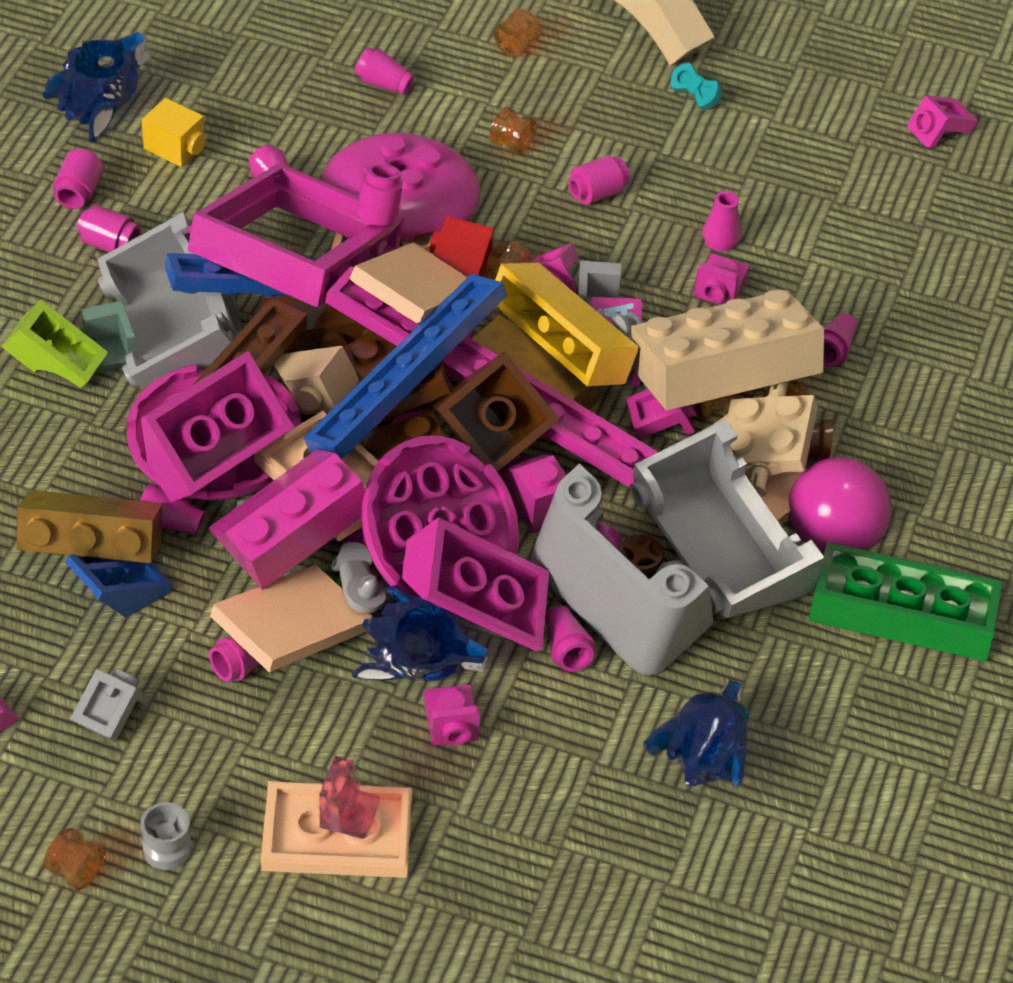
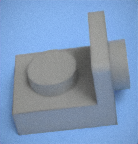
M96 669L70 720L116 742L136 702L144 706L148 697L137 688L140 681L118 669H114L112 675Z

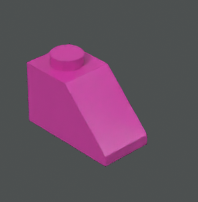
M528 455L509 462L498 471L510 493L515 510L531 534L541 530L556 488L566 476V473L553 455Z

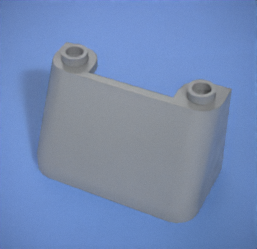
M183 212L97 259L102 274L98 278L101 290L109 300L115 298L117 301L123 302L134 331L136 351L133 350L126 354L127 364L122 367L126 379L133 388L140 387L144 390L156 379L182 367L196 364L197 370L207 369L244 328L234 295L217 292L187 294L172 290L164 268L167 253L194 254L188 251L190 239L188 226L192 222Z
M727 419L636 463L633 472L634 483L630 484L631 494L638 506L647 508L684 564L709 585L712 613H719L724 618L792 601L812 592L815 589L824 556L812 540L800 546L801 539L797 533L788 537L745 475L747 462L743 457L737 460L731 449V443L737 440L738 435Z
M579 463L561 480L556 488L532 551V563L549 570L548 588L631 669L647 676L658 674L666 669L714 624L709 585L685 565H668L659 570L650 580L596 530L597 525L604 519L603 512L599 509L602 501L601 486L596 478Z

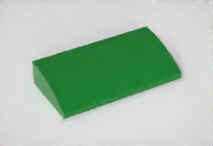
M827 542L808 621L987 662L995 630L1002 581Z

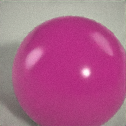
M834 457L818 461L806 468L797 477L789 492L790 513L788 521L792 530L805 543L812 540L820 551L825 552L827 542L868 550L878 544L888 530L892 513L889 491L881 477L872 468L855 459Z

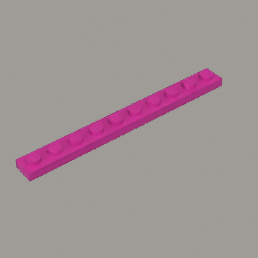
M350 266L327 292L325 303L398 346L420 323H415L352 282L350 276L354 268ZM466 336L442 361L446 367L448 377L459 383L498 355ZM518 367L560 419L542 435L630 488V484L634 483L633 472L635 464L658 453V451Z

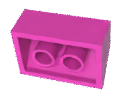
M249 351L141 417L147 464L170 502L195 493L295 428Z
M317 449L211 525L209 529L263 590L361 518L362 499L365 492L364 485L359 477L336 453Z
M439 517L407 539L402 579L423 599L536 652L542 649L549 570Z

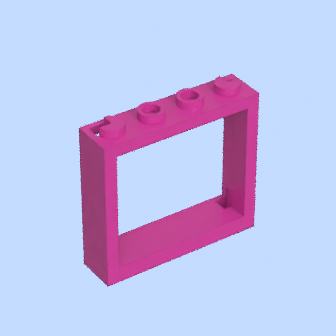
M278 163L194 213L193 222L188 226L190 234L188 251L318 308L325 303L327 292L350 266L354 268L358 264L398 249L405 216L398 214L397 221L391 225L379 226L370 224L367 226L357 216L358 196ZM278 207L346 236L349 239L316 261H313L241 230V228Z

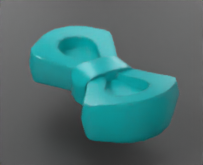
M681 64L672 72V90L676 92L689 91L696 97L700 109L707 110L713 108L721 100L722 86L720 82L706 80L698 75L693 64Z

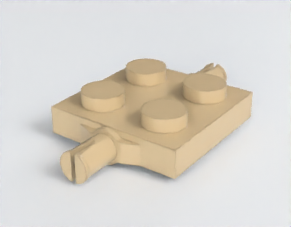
M789 381L770 385L767 397L731 399L727 421L738 435L737 440L731 443V449L737 460L743 457L747 462L745 475L750 476L749 481L761 498L765 495L768 477L783 472L805 471L818 405L814 395L786 396Z

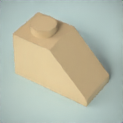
M342 346L285 353L273 364L285 388L293 396L303 415L318 414L321 411L325 413L330 412L360 382Z

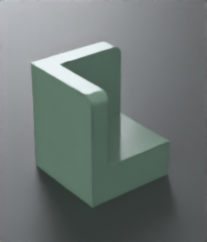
M117 301L81 309L83 333L108 352L95 372L101 373L122 368L127 364L126 354L133 350L136 351L134 331L123 302Z

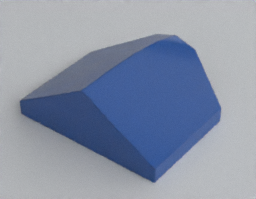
M69 554L65 562L100 601L125 618L166 595L173 586L152 562L143 563L83 557L76 554Z

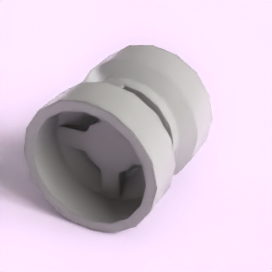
M170 802L157 803L149 807L143 813L140 821L144 858L148 864L156 869H176L182 866L191 854L189 815L184 808Z

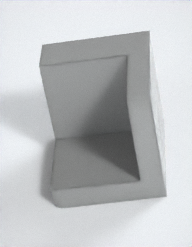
M580 261L577 295L590 306L591 297L618 298L621 263Z

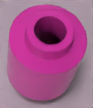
M74 149L67 153L53 183L54 197L62 206L70 209H79L91 200L104 171L103 163L95 153L86 149Z
M604 156L574 167L568 180V187L571 195L576 200H579L584 205H589L621 193L623 187L629 185V170L620 157Z
M373 164L368 167L367 173L362 176L357 216L367 226L370 224L379 226L391 225L398 219L403 181L400 178V171L394 166Z
M96 204L89 210L86 209L82 212L78 220L77 231L80 233L82 243L111 252L140 236L141 226L134 223L132 217Z

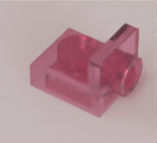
M334 756L319 793V827L365 839L378 810L380 798L378 795L359 790L360 783L353 781V760Z

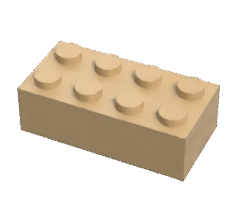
M771 290L766 292L765 295L748 299H732L726 302V304L709 308H694L687 311V313L666 318L655 317L645 323L631 326L632 341L639 346L632 370L666 411L823 373L824 328L788 290Z

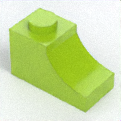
M41 299L20 319L1 345L4 350L34 373L37 370L52 372L71 381L79 388H82L89 381L108 354L104 348Z

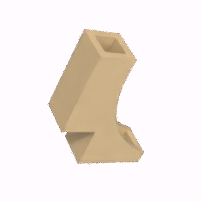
M614 0L628 10L643 25L662 51L670 66L700 51L715 38L693 0Z

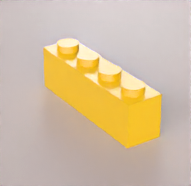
M507 263L500 265L495 280L503 283L508 295L496 306L502 313L586 386L626 383L639 346L540 263Z

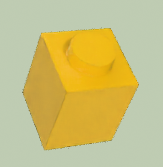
M164 98L142 118L143 149L180 167L185 165L194 155H198L205 146L204 116L168 98Z

